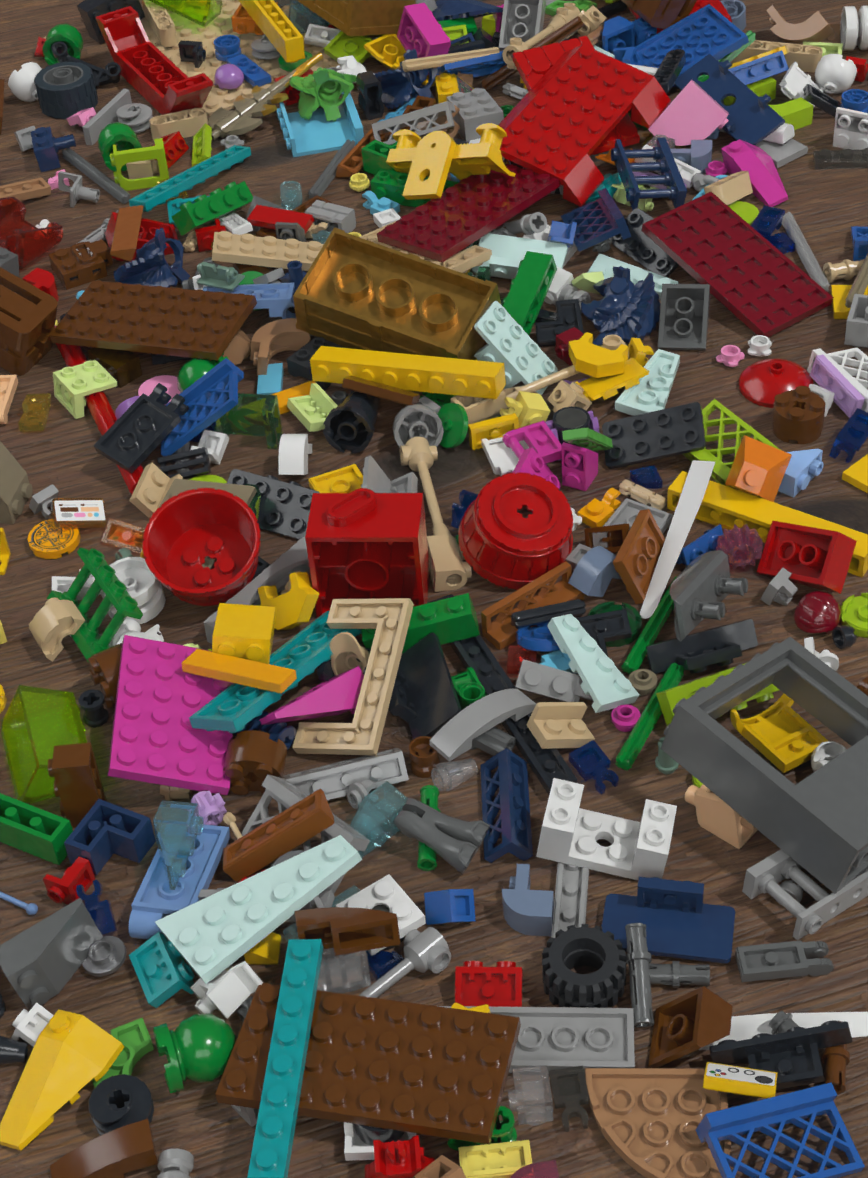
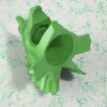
M319 67L317 71H313V74H309L305 78L299 76L290 77L289 84L300 91L298 113L301 118L309 120L312 117V113L319 106L323 108L328 122L341 118L338 106L343 103L354 88L353 82L356 81L357 76Z

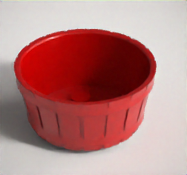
M530 473L504 474L486 484L479 492L477 498L467 508L459 526V546L467 563L481 577L488 579L496 585L518 590L566 561L573 547L572 510L562 491H559V488L550 481ZM522 506H526L527 510L532 511L533 514H528L527 518H523L521 513H517V510H521Z
M197 488V490L184 491L165 501L149 519L143 535L145 561L155 578L180 600L199 606H213L225 603L249 584L255 575L261 547L258 520L252 509L236 495L233 496L232 493L225 490ZM206 557H209L211 560L216 558L217 562L214 563L213 569L209 567L203 568L202 565L205 563Z

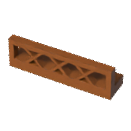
M565 561L481 612L482 636L496 648L502 650L516 641L518 629L511 625L512 613L577 599L584 600V593L568 583L572 575L571 565ZM562 575V580L555 584L558 577ZM541 588L540 592L534 596L536 591ZM520 601L518 606L512 609L516 602ZM499 613L496 620L491 622V617Z

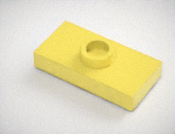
M529 1140L458 1147L460 1166L466 1178H534Z

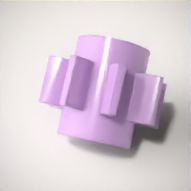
M210 791L197 793L191 799V805L187 806L190 812L189 817L196 824L202 823L217 826L222 822L223 814L227 813L224 807L225 802L220 793L212 796Z

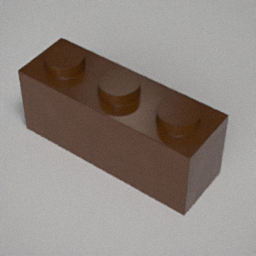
M91 742L54 746L53 758L48 759V773L50 777L55 779V796L61 798V816H66L70 820L72 828H76L98 799L107 802Z

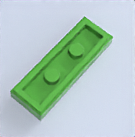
M590 428L562 431L563 440L572 445L587 448L591 451L613 448L611 438Z

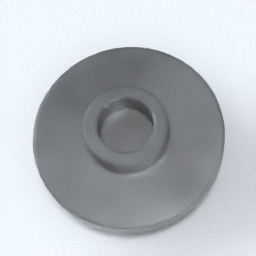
M103 936L101 940L91 945L88 951L89 955L82 965L90 975H109L118 970L124 963L127 954L126 947L117 937Z

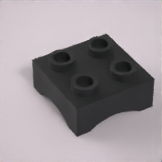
M315 337L287 358L289 375L304 377L312 381L310 359L320 346L345 347L325 340L322 337ZM315 381L323 390L331 385L329 382Z

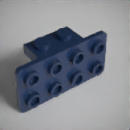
M639 877L637 896L608 894L606 896L602 932L610 931L613 933L614 940L619 939L622 943V950L627 952L625 926L631 923L646 924L647 947L651 955L729 963L732 955L735 909L730 906L703 904L704 883L667 880L658 877Z

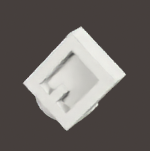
M37 1002L29 1012L23 1009L12 1024L16 1029L11 1039L18 1041L21 1037L34 1047L38 1036L54 1015Z

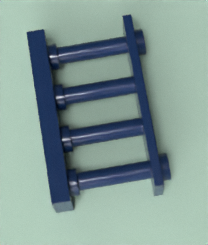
M665 137L657 138L656 146L653 149L624 150L621 140L616 139L615 147L611 149V160L615 162L626 191V200L630 202L632 210L638 208L639 199L669 198V200H672L674 208L684 205L687 189ZM653 158L656 162L629 163L628 159ZM658 171L661 175L634 176L633 172ZM663 184L667 189L639 190L638 185Z

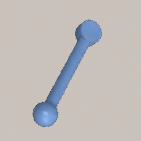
M0 891L1 899L25 909L28 915H35L38 912V906L35 903L27 904Z

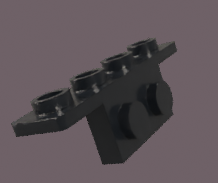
M745 619L689 634L681 642L675 638L646 646V653L650 671L655 674L667 671L672 663L682 665L684 669L690 670V673H699L707 670V665L716 663L717 666H724L733 663V658L742 656V650L758 646L753 620Z
M832 1020L824 1022L821 1026L806 1029L794 1027L779 1034L761 1033L753 1036L752 1039L741 1041L723 1040L717 1045L710 1046L709 1050L714 1063L733 1065L749 1062L751 1069L777 1072L776 1090L825 1081L819 1049L849 1044L853 1040L847 1021L839 1022Z

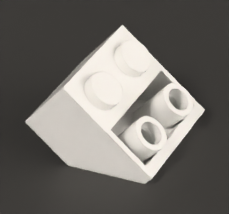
M837 107L833 146L868 154V113Z

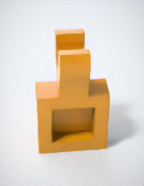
M610 488L605 493L602 501L594 498L577 512V516H581L582 522L591 528L602 527L613 515L614 510L621 505V502L616 499L621 492Z

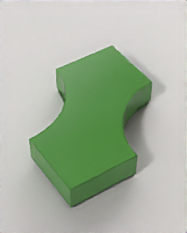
M556 0L546 6L545 13L551 16L556 15L557 8L564 7V3H575L580 12L582 10L586 12L593 5L597 8V4L589 0Z
M143 1017L111 1029V1035L124 1045V1049L100 1080L96 1082L92 1079L94 1087L111 1076L123 1074L131 1076L136 1063L145 1054L154 1050Z

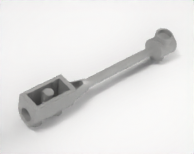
M428 927L422 933L417 929L411 930L404 939L405 946L403 951L405 959L358 996L377 998L412 969L421 973H425L428 969L433 973L442 972L451 960V952L446 940L433 927ZM231 1105L251 1127L257 1124L259 1109Z

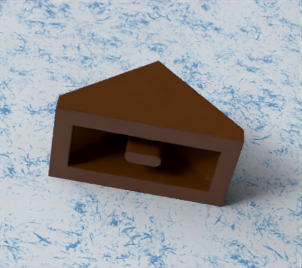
M629 524L585 528L586 546L590 548L602 546L612 553H618L630 530Z

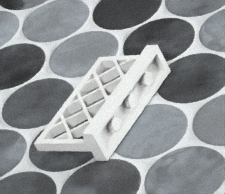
M857 347L828 354L820 348L812 350L807 371L811 373L816 356L823 354L865 398L859 417L864 422H868V381L859 379V377L868 379V371H864L868 370V356ZM844 365L856 367V368H859V369L847 367V366H844Z

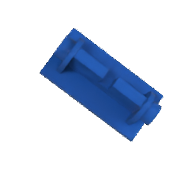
M719 524L713 529L705 531L704 535L682 548L676 563L685 564L687 567L699 555L710 551L726 550L727 544L721 525Z

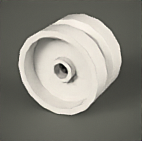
M868 5L861 6L858 14L855 6H843L840 27L843 51H853L856 44H858L860 50H868Z
M127 557L110 564L109 566L115 570L117 578L127 587V592L137 601V606L143 613L140 620L128 616L126 618L134 619L139 624L146 623L155 618L163 609L166 599L161 583L150 571L145 559L141 557ZM101 590L100 593L102 595V598L104 599L106 594L103 590ZM113 605L108 612L111 618L117 612Z

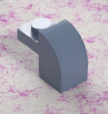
M691 140V149H670L674 158L700 170L702 174L705 173L708 164L712 162V140Z
M602 546L592 548L580 559L568 583L587 596L603 597L611 579H621L613 564L616 555Z
M517 864L516 876H510L509 889H502L504 918L508 925L519 933L530 936L551 937L554 912L553 891L530 890V864Z

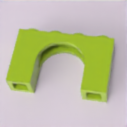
M772 77L746 85L758 97H763L767 94L772 100L775 99L777 80ZM733 96L725 97L723 99L724 105H733L736 102V98ZM802 97L783 104L769 105L785 119L786 124L793 125L794 130L812 124L813 105Z

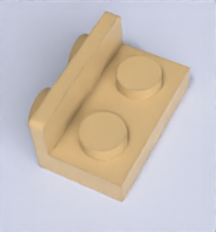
M150 463L145 466L129 501L150 519L159 508L174 479H183V477L177 474L169 478L155 464Z
M539 702L536 704L527 723V727L542 749L591 748L595 740L586 724L582 721V717L587 709V705L584 702Z

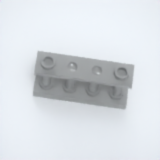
M780 849L746 870L742 892L750 899L761 893H769L797 918L793 937L799 940L808 933L814 934L824 923L868 896V869L836 894L831 893L829 895L800 870L803 868L800 864ZM791 878L811 895L817 903L806 909L777 883Z

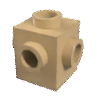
M594 5L586 12L582 10L578 16L583 21L584 26L578 30V33L581 36L589 35L601 26L607 18Z
M563 380L559 382L547 399L554 406L552 410L555 413L564 407L571 406L587 411L592 404L583 395L584 389L575 382L568 384Z

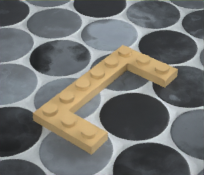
M387 225L359 237L406 254L410 253L419 256L420 259L461 273H466L475 266H481L483 262L490 260L492 250L474 245L453 255L444 262H439L378 242L377 233L385 229Z
M410 598L332 600L326 622L330 629H376L353 722H299L292 747L297 754L377 755L414 606Z

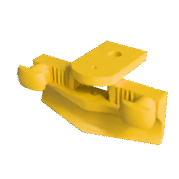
M486 123L476 128V132L481 136L479 143L456 145L454 139L444 131H433L421 139L417 133L411 130H399L392 135L394 140L397 141L395 149H390L386 163L398 172L409 173L402 194L407 200L441 198L448 172L459 180L470 175L489 174L490 169L515 177L516 173L506 168L500 150L502 139L507 137V133L499 125Z

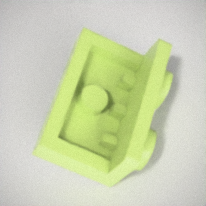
M311 383L309 395L288 398L287 402L289 410L309 432L323 430L327 415L333 408L338 406L317 383Z

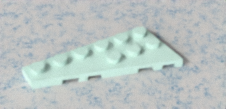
M339 835L159 919L155 923L204 983L208 984L294 915V911H299L359 863L362 858L358 851Z

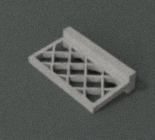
M267 775L262 783L266 790L242 831V836L275 817H269L268 806L273 798L278 801L280 814L286 808L288 809L308 795L284 778ZM333 814L334 824L320 832L322 843L341 835L357 851H365L370 840ZM310 839L303 843L304 851L311 849ZM345 874L326 889H331L334 894Z

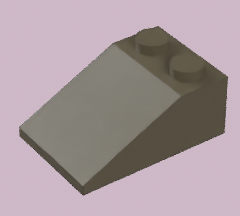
M0 441V523L13 525L17 517L21 515L26 501L32 496L33 488L32 484L29 483L27 472Z

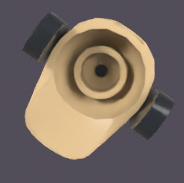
M341 632L334 636L330 642V649L333 653L331 660L329 659L318 666L317 675L319 680L329 681L334 675L337 676L357 666L360 667L363 675H365L371 649L360 646L351 633Z

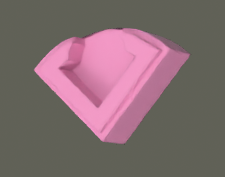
M60 171L55 173L56 176L48 179L51 190L59 188L58 173ZM64 178L65 185L70 186L68 178Z

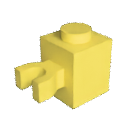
M523 391L518 392L515 400L506 397L504 401L507 407L510 408H501L499 411L501 416L516 413L519 420V428L541 421L546 422L550 413V409L541 394Z

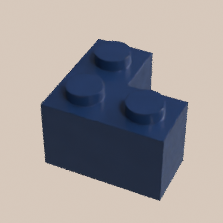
M98 799L64 844L71 866L79 856L88 859L93 874L97 876L113 854L140 863L154 845L156 839L149 817Z

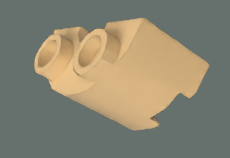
M51 598L36 613L33 620L29 623V629L46 658L53 662L64 648L61 643L62 639L67 635H74L85 619L73 601Z

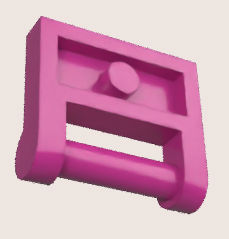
M544 421L509 431L502 438L504 444L512 449L518 459H520L524 452V448L519 443L522 440L527 443L529 448L533 447L537 454L542 457L545 464L562 459L561 443Z

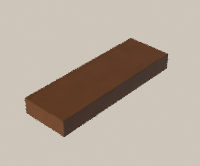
M345 377L342 383L343 388L405 405L419 403L420 394L359 377Z

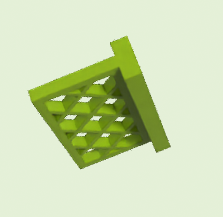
M714 399L702 410L706 442L718 441V449L707 450L705 447L702 450L684 453L683 455L691 462L693 460L715 462L711 478L717 483L725 485L733 462L723 463L722 455L735 453L736 457L741 444V438L744 435L752 436L755 440L777 449L779 448ZM715 409L721 412L720 419L708 420V416ZM736 424L737 431L724 433L725 425ZM720 426L719 434L707 435V427ZM736 438L735 447L723 448L724 440Z

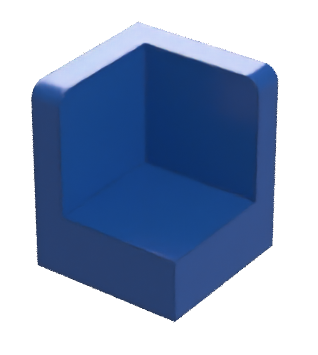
M635 47L613 49L615 59L626 64L640 65Z
M552 220L547 241L564 243L569 248L573 245L577 222L567 224Z
M448 889L424 893L427 925L476 921L473 889Z

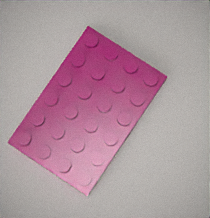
M124 635L108 776L228 795L230 777L225 775L223 768L228 742L233 737V733L222 730L206 731V729L192 728L189 717L233 683L183 672L181 663L199 648Z

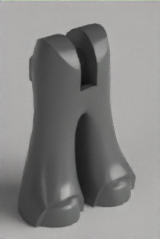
M408 798L402 807V811L398 813L393 821L402 834L409 838L417 839L430 847L462 875L477 853L490 825L482 820L465 821L448 816L413 798Z

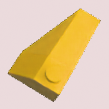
M385 34L364 44V48L373 57L391 70L397 69L400 62L405 60L404 53L407 52L396 34ZM427 75V79L422 83V85H426L428 83L429 75Z
M58 1009L38 1036L0 1123V1145L20 1151L23 1150L54 1121V1113L68 1101L73 1104L81 1097L78 1092L92 1079L97 1082L107 1073L124 1049V1045L85 1016Z

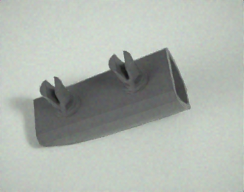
M722 550L710 551L696 557L676 577L670 586V596L674 601L675 633L677 640L680 642L704 618L721 621V618L725 616V604L722 601L729 594L744 596V593L748 591V581L746 578L730 577L728 555Z

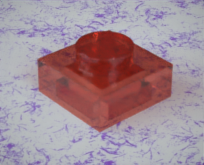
M509 645L507 674H519L523 659L537 663V651L525 649L521 646Z

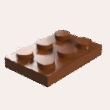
M649 509L639 511L613 561L615 570L619 573L627 592L630 593L635 604L644 602L665 542V538Z

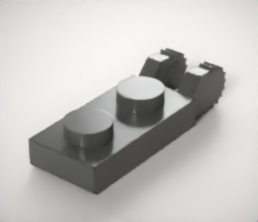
M799 940L740 946L735 949L741 982L807 976L808 974L814 977L827 975L834 969L832 960L823 958L829 952L827 943L823 941L802 942Z

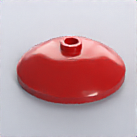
M765 359L748 366L739 378V389L742 395L750 402L767 408H774V398L776 395L789 390H795L798 386L809 387V384H813V379L805 368L785 359Z

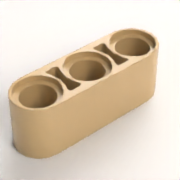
M193 108L151 118L150 128L153 141L177 131L180 132L183 138L194 136L205 123L208 125L207 112L204 108Z
M740 171L705 186L704 192L705 194L712 192L726 205H729L753 193L749 172Z

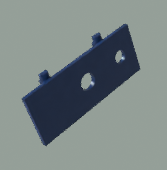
M708 54L677 77L674 85L680 91L692 79L729 113L726 117L729 121L722 129L735 141L740 139L756 145L785 123V119L767 105L772 100L767 94L763 97H758L728 70L732 66V63L728 60L719 62L711 54ZM701 75L709 76L704 82L697 80ZM727 96L736 98V102L733 105L725 106L721 103Z

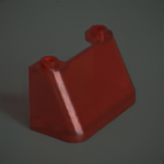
M15 197L0 198V247L18 255L19 270H22L61 242L63 226L52 222L46 228L38 229L25 220L26 208L20 200Z

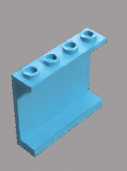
M351 93L338 106L341 118L336 121L331 120L328 122L323 108H317L309 120L301 118L298 112L287 113L283 102L279 103L280 108L276 110L287 150H291L293 157L340 150L348 139L350 141L354 140L356 146L364 137L363 126Z

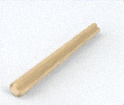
M493 47L408 59L402 62V67L405 72L436 68L448 63L500 53V49Z

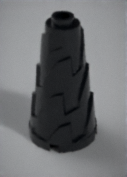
M352 390L336 408L329 412L324 421L325 428L323 433L328 443L343 453L345 450H351L350 454L364 450L369 445L375 431L374 426L378 418L380 398Z

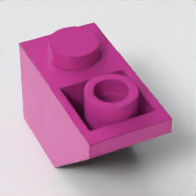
M563 442L561 445L562 485L586 491L598 474V453Z

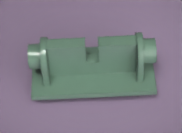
M207 262L197 265V271L201 277L196 283L200 285L233 291L245 278V275L238 274V271L233 267L220 265L216 267L215 264Z

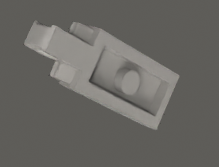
M523 659L515 688L563 702H579L580 697L593 701L591 695H585L580 685L583 681L581 677H578L579 675Z

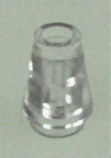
M472 758L438 763L436 768L432 769L431 777L439 791L445 790L449 792L472 776L477 775L478 768Z

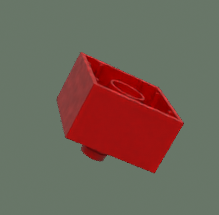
M313 493L305 540L312 588L319 592L315 604L317 618L326 611H330L333 599L410 598L414 604L413 607L427 603L430 567L423 493H375L377 500L376 508L345 527L330 525L327 521L326 509L330 504L349 493Z

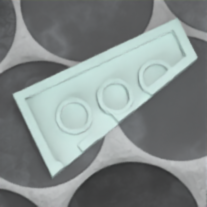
M600 253L587 272L602 271L604 279L614 277L613 267L622 266L630 269V280L634 285L640 280L644 281L648 273H652L653 281L655 282L654 289L659 295V300H661L662 284H678V281Z
M658 349L644 366V368L650 371L649 374L640 378L639 384L623 391L615 401V410L636 416L664 409L680 364V355Z
M572 614L552 618L547 627L561 652L568 654L571 660L569 666L572 672L578 673L583 682L580 686L585 695H591L594 701L591 706L595 713L613 709L620 705L635 703L640 694L618 670L614 662L597 645V642L580 625V622Z

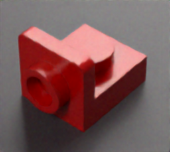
M80 856L72 866L66 869L61 879L46 874L43 878L48 897L56 903L63 902L68 905L82 898L95 881L90 861Z

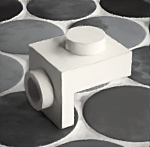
M204 430L198 447L191 446L190 450L205 447L208 450L209 462L220 465L229 437L227 434Z

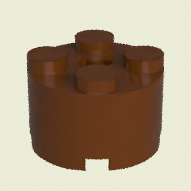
M798 386L795 390H789L776 395L774 398L772 422L774 435L789 443V440L798 441L797 444H808L816 441L821 436L823 430L825 401L816 393L811 392L807 386Z
M122 643L88 658L91 668L89 670L90 677L95 686L100 684L105 698L104 705L107 709L115 708Z
M254 730L239 732L235 739L232 740L231 738L228 742L223 768L225 775L230 777L231 791L237 795H246L249 791H260L264 794L266 788L262 786V783L267 775L283 778L287 756L285 743L279 738L275 742L269 739L270 734Z

